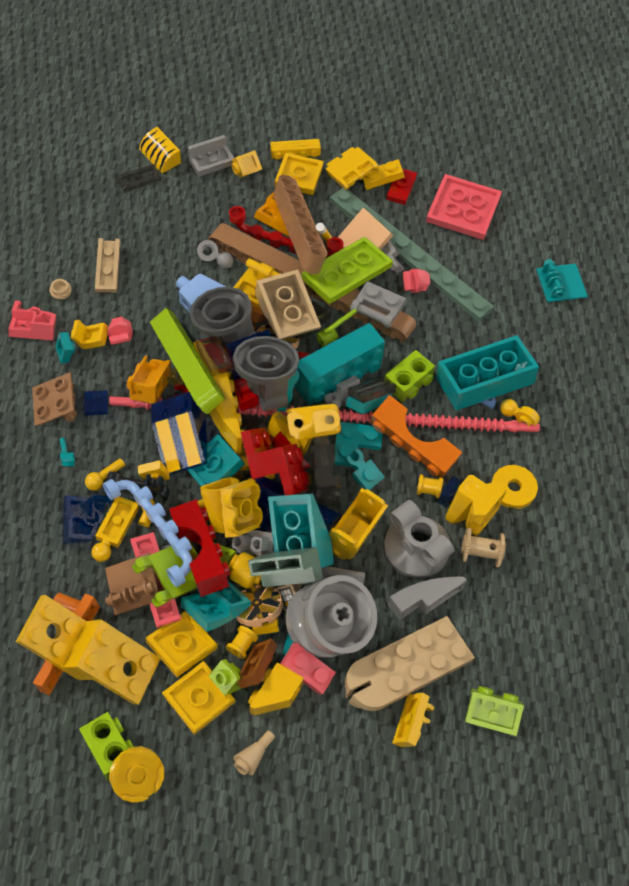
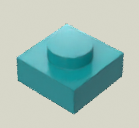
M68 332L59 333L55 348L60 364L70 362L72 354L75 353V345L70 340Z

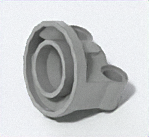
M407 500L389 514L390 524L384 541L385 556L391 566L403 575L413 578L430 577L440 572L447 564L449 556L454 553V547L443 526L431 518L422 516L417 505L413 501ZM419 532L425 534L430 539L426 542H419L412 537L411 533Z

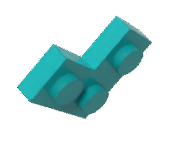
M340 422L341 431L336 434L333 464L347 466L344 462L347 456L356 461V456L353 452L358 448L381 450L383 433L381 434L376 431L373 426Z

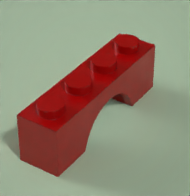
M197 499L170 508L172 519L179 530V538L186 537L189 541L202 546L197 558L189 564L200 596L203 597L229 587L227 577L231 576L226 561L221 563L220 558L223 557V553L219 543L214 544L212 540L216 538L212 525H206V521L209 518L205 507L200 508Z

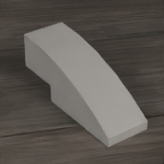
M444 577L419 582L390 596L388 606L399 620L417 608H420L426 615L463 590L467 580L465 577Z

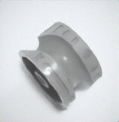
M346 575L331 576L300 588L290 599L286 611V626L293 643L301 645L316 658L325 659L353 653L362 649L373 637L377 625V609L371 593L360 581Z

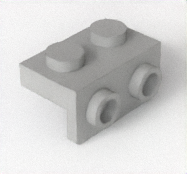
M225 135L188 147L189 161L198 177L230 167L233 163L232 159L234 157L227 147Z

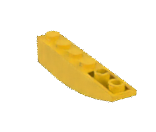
M219 340L194 342L196 350L226 398L209 414L236 454H241L243 444L241 432L244 429L240 430V426H242L241 413H236L238 409L237 396L232 395L234 393V382L229 380V377H231L230 365L216 368L201 346L216 342L226 361L227 351L222 349L221 341Z

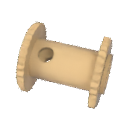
M468 528L462 541V560L466 562L468 555L496 559L495 566L499 567L505 554V535L500 533L498 540L471 536V528Z

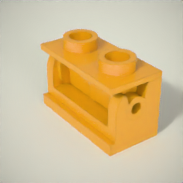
M145 355L141 363L137 364L134 374L129 376L127 380L130 399L156 404L171 380V360L152 359L148 362Z

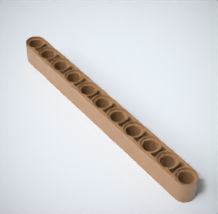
M219 224L208 237V240L213 241L217 245L220 252H228L236 257V260L244 264L250 258L260 264L265 263L275 268V271L281 274L298 269L301 275L305 271L299 260L227 224ZM303 281L310 297L326 302ZM354 289L331 304L326 302V305L336 310L340 309L345 312L344 314L351 312V304L361 291ZM400 311L390 328L358 312L351 316L356 320L357 318L362 320L365 325L370 323L374 329L381 330V333L393 339L401 340V343L406 342L416 327L415 319Z

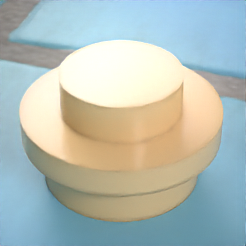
M56 279L51 283L49 291L53 298L61 300L69 297L72 289L66 280Z

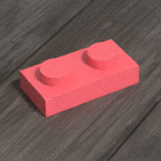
M298 643L291 645L280 663L282 666L304 678L303 683L320 695L324 694L336 673Z

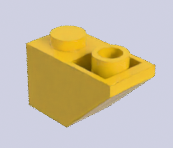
M276 663L273 669L268 668L262 680L264 684L259 691L255 689L248 701L250 713L258 715L290 707L303 686L304 678L279 663Z

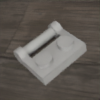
M367 281L357 298L352 302L350 311L357 309L358 313L383 323V326L390 328L403 308L406 298Z

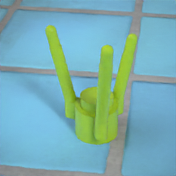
M353 309L329 327L315 334L322 348L338 339L335 328L354 315L357 309Z

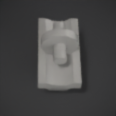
M252 530L238 537H233L232 548L236 549L237 553L246 552L256 556L273 553L272 532Z

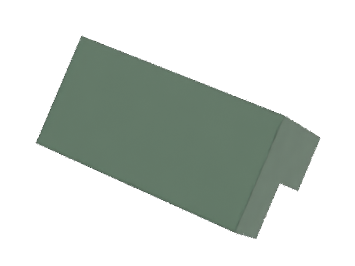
M317 547L265 553L248 561L251 576L260 575L263 587L310 583L323 578Z

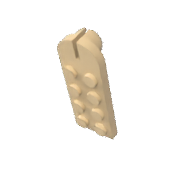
M446 616L353 663L345 678V697L351 696L353 691L361 686L367 687L353 694L349 704L356 708L377 711L473 661L475 657Z

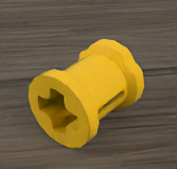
M420 474L417 495L424 493L436 495V498H440L443 478L433 479Z
M239 626L237 629L238 634L232 643L226 645V649L239 659L245 660L247 650L253 642L258 640V636L251 629Z

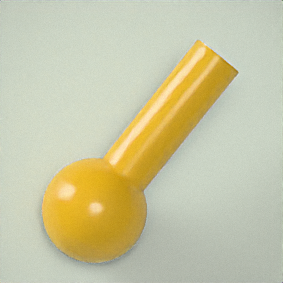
M119 458L99 473H89L85 478L86 487L91 491L101 489L110 471L117 472L125 466L123 460Z

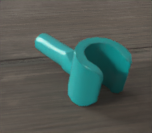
M60 438V459L62 460V465L74 466L75 454L74 452H68L65 438Z

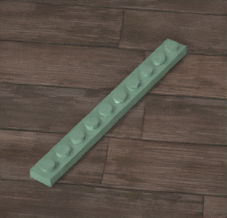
M341 188L330 196L329 201L352 220L362 208H365L393 234L390 240L400 253L397 256L411 268L428 272L430 274V283L478 322L493 311L494 306L348 189L344 190Z

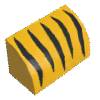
M158 127L149 131L142 139L139 150L161 173L181 164L180 150Z

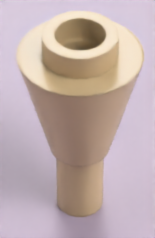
M267 731L258 742L253 743L233 757L235 761L234 767L242 775H254L265 749L275 738L274 734Z

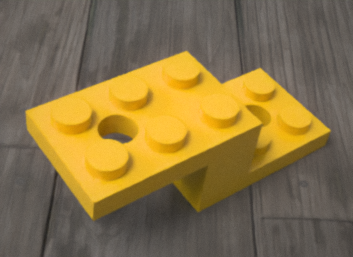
M47 595L40 596L16 640L18 644L77 680H94L135 705H139L160 661L157 655L103 620L85 621ZM50 624H53L56 628V635L52 639L47 635V627ZM126 662H129L132 666V671L128 676L123 671Z

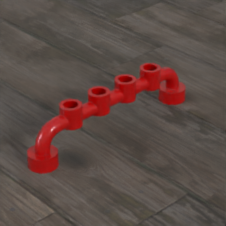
M234 206L229 210L230 222L235 224L242 232L250 234L251 237L259 241L262 239L269 240L272 247L287 246L291 253L297 254L291 239L282 236L281 232H268L263 230L260 225L249 226L245 224L246 211L243 207ZM332 237L327 241L326 258L344 248L342 239Z

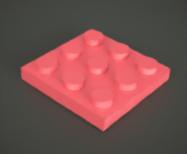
M445 174L428 212L426 222L484 240L502 191Z

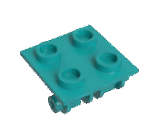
M547 259L544 261L542 268H536L547 303L588 297L576 263L556 266L554 261Z

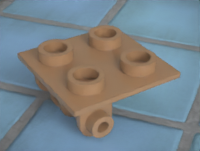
M71 372L32 388L34 426L42 425L59 417H64L69 422L74 421L77 413L74 408L76 401L75 394L73 393L74 383L72 382Z
M150 553L105 568L110 590L109 596L105 598L108 607H113L115 615L152 603L151 600L159 592L155 572L152 567L139 574H136L132 569L136 559L151 555Z

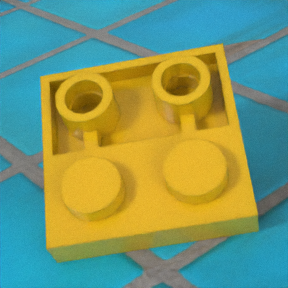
M249 258L246 261V266L249 268L233 288L242 290L248 295L251 305L261 309L255 294L257 280L281 273L276 272L275 268L265 263L260 264Z

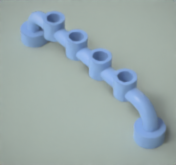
M110 479L103 483L104 491L110 500L121 496L120 490L127 489L133 494L137 504L141 505L146 511L149 520L155 523L162 537L168 540L175 554L183 560V565L180 568L174 565L166 570L170 581L175 587L185 583V576L191 571L189 564L193 561L189 553L192 550V546L186 537L179 540L175 535L179 530L173 520L166 522L163 519L166 513L160 503L153 505L150 502L153 496L149 488L145 486L140 489L136 483L129 480L114 482V480Z

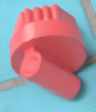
M411 269L410 271L403 272L405 291H411V293L427 291L431 284L428 272L421 269Z
M123 317L112 319L108 327V338L111 345L131 341L133 329L130 321Z

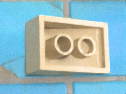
M298 269L257 280L255 288L256 297L263 314L277 338L283 340L321 328Z

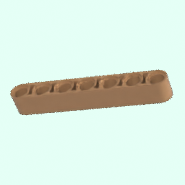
M280 175L273 193L274 199L302 268L310 274H319L327 256L326 248L316 229L297 181L291 176Z

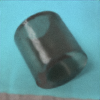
M345 321L342 323L341 338L355 331V324L353 322Z

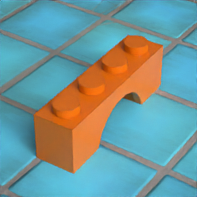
M389 395L372 415L371 423L373 428L381 434L384 432L388 435L390 441L398 448L403 447L408 451V455L414 461H420L427 466L426 469L430 474L435 477L439 475L443 478L459 459L462 451L445 438L435 442H424L415 438L406 426L407 408Z

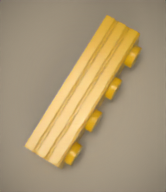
M319 139L270 142L272 159L275 158L277 160L284 158L285 153L303 157L320 156L321 146Z

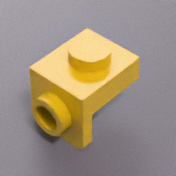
M255 150L232 159L233 163L231 166L233 172L239 178L262 170Z
M75 320L71 339L82 349L105 346L108 326L105 323L85 326L80 320Z

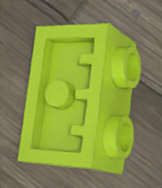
M478 686V689L472 688L465 722L517 736L524 708L523 703L518 701L519 697L509 693H504L503 696L493 694V689L484 686Z

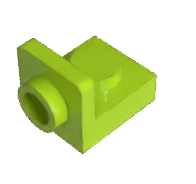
M226 659L221 660L211 672L209 678L224 696L241 689L237 684L240 680L239 673L241 670L233 662L229 663Z

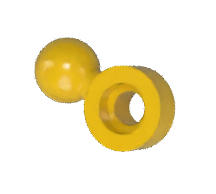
M506 399L500 405V411L504 416H515L518 422L526 423L528 427L531 424L536 426L540 421V417L534 409L527 406L518 408V404L513 399Z

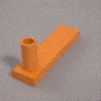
M57 593L53 599L85 621H93L100 609L96 599L88 594H85L81 601L62 593ZM45 661L33 684L40 692L50 696L63 671Z

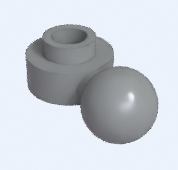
M204 240L198 245L197 255L202 261L211 262L216 260L221 268H230L233 265V256L228 252L219 253L218 247L213 241ZM205 248H209L212 253L205 255L203 251Z

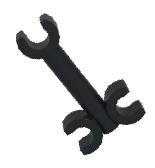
M110 471L106 478V481L112 479L114 482L129 480L136 483L140 489L147 486L154 498H156V495H160L167 501L170 490L163 484L164 478L162 476H158L156 480L150 474H147L145 480L123 477L119 473Z

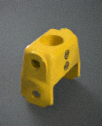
M336 404L286 410V413H289L287 415L289 433L295 439L335 435L341 431L339 408ZM296 419L302 421V426L300 428H297L294 425V421Z
M361 488L356 499L335 528H332L329 533L332 551L336 557L342 560L354 558L388 507L382 498L368 489L364 490Z

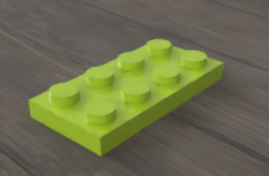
M364 236L326 258L319 274H310L303 271L301 278L328 304H331L391 268L393 260Z

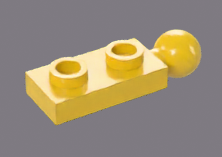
M120 496L114 500L95 535L96 540L101 541L95 544L91 551L92 557L96 561L104 562L110 558V545L119 548L140 508L136 502Z

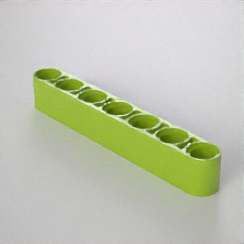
M166 307L150 321V324L194 401L204 413L209 414L226 398L178 318Z

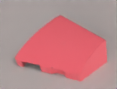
M15 301L8 329L9 337L53 341L56 314L42 311L34 306L27 310L21 309L22 302Z

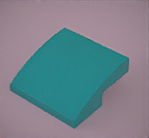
M229 581V587L201 597L200 593H195L181 598V607L206 632L230 622L251 606V601Z

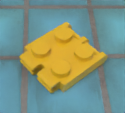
M351 147L341 154L342 158L336 157L327 163L328 167L325 169L332 179L344 190H347L355 184V181L358 179L362 180L364 176L369 175L373 169L377 170L379 166L359 147L355 149Z

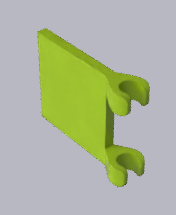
M172 546L149 556L140 557L132 565V569L136 574L152 567L165 590L156 593L155 597L151 600L156 608L197 589L192 571L185 576L186 582L178 587H175L170 581L166 570L174 565H177L179 568L183 565V560L175 554ZM192 546V550L189 553L194 561L198 554Z

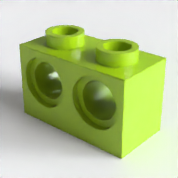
M415 350L385 375L383 386L393 392L392 394L403 403L407 398H414L421 386H428L433 381L435 365Z
M106 712L79 728L105 778L109 780V772L113 761L109 760L110 755L115 751L123 752L134 746L129 739L127 741L123 740L120 733L124 729L118 718L112 719L109 713ZM109 729L110 734L106 738L100 739L97 737L100 730Z

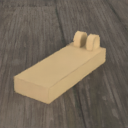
M99 238L95 292H117L120 239L103 241V238Z

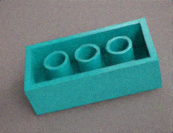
M368 323L299 360L297 369L299 380L294 385L295 389L308 405L314 402L320 403L324 400L325 395L337 391V384L353 376L361 379L368 372H376L382 363L384 339Z
M518 335L438 361L436 380L457 411L535 384L539 366Z

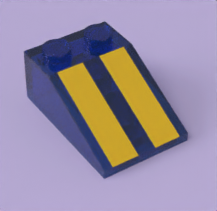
M190 392L151 404V424L161 462L169 470V475L208 464L206 413L196 404Z

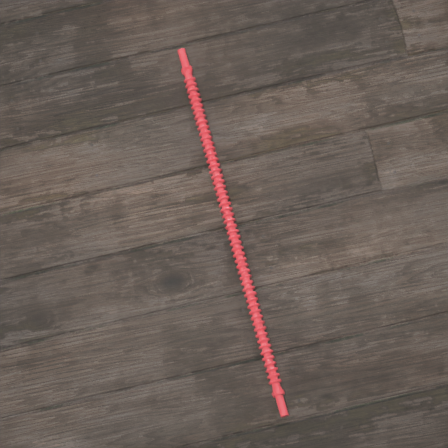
M110 396L109 405L145 407L146 410H149V408L153 410L159 408V411H162L164 408L166 411L172 409L173 412L178 409L179 412L185 410L186 413L189 410H192V413H195V411L202 412L194 399L190 402L189 399L183 401L180 398L179 401H176V398H173V400L169 398L163 400L160 397L156 404L132 400L129 397ZM258 404L255 408L241 411L238 406L236 413L240 412L245 416L251 414L252 417L254 414H257L258 417L264 415L266 418L267 415L272 417L278 411L277 409L269 412L263 411L260 404ZM339 409L340 420H343V422H346V420H349L350 423L352 421H356V423L362 421L365 424L368 421L369 424H372V410L366 414H359L353 412L352 409H350V412H347L346 409L343 411ZM279 411L285 417L289 414L286 411ZM409 413L405 418L406 424L409 427L411 424H414L415 427L421 425L422 428L424 425H427L428 428L433 425L434 428L440 426L441 429L444 426L447 429L454 427L455 430L457 427H460V430L467 428L468 431L470 428H473L474 431L479 428L480 431L486 429L489 432L490 429H493V432L499 430L501 433L503 430L514 433L517 431L539 432L540 424L538 423L536 426L531 424L528 427L526 423L518 422L517 420L504 421L500 419V421H497L496 418L493 421L490 418L484 420L482 417L480 420H477V417H474L473 420L471 417L464 419L463 416H461V419H458L457 416L451 418L450 415L448 418H445L444 415L439 418L438 415L432 417L431 414L428 417L425 414L418 416V413L415 416Z

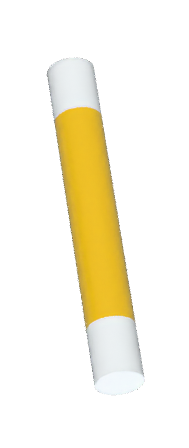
M323 223L316 225L317 231L327 243L332 238L331 234Z

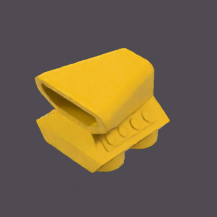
M469 475L459 486L445 519L451 524L466 520V530L471 528V535L477 537L500 508L502 499L507 491L504 490L501 481L486 484L474 475Z
M226 477L200 487L214 532L225 533V538L238 537L260 527L263 518L262 510L257 504L260 497V487L255 483L254 479L251 478L239 483V480L236 478Z

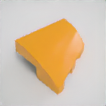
M272 193L267 197L265 204L256 210L254 218L289 237Z

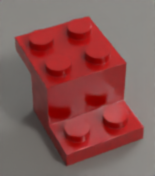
M265 428L241 432L252 479L279 473L285 495H293L308 490L309 477L307 472L303 470V453L297 444L270 449L271 437Z

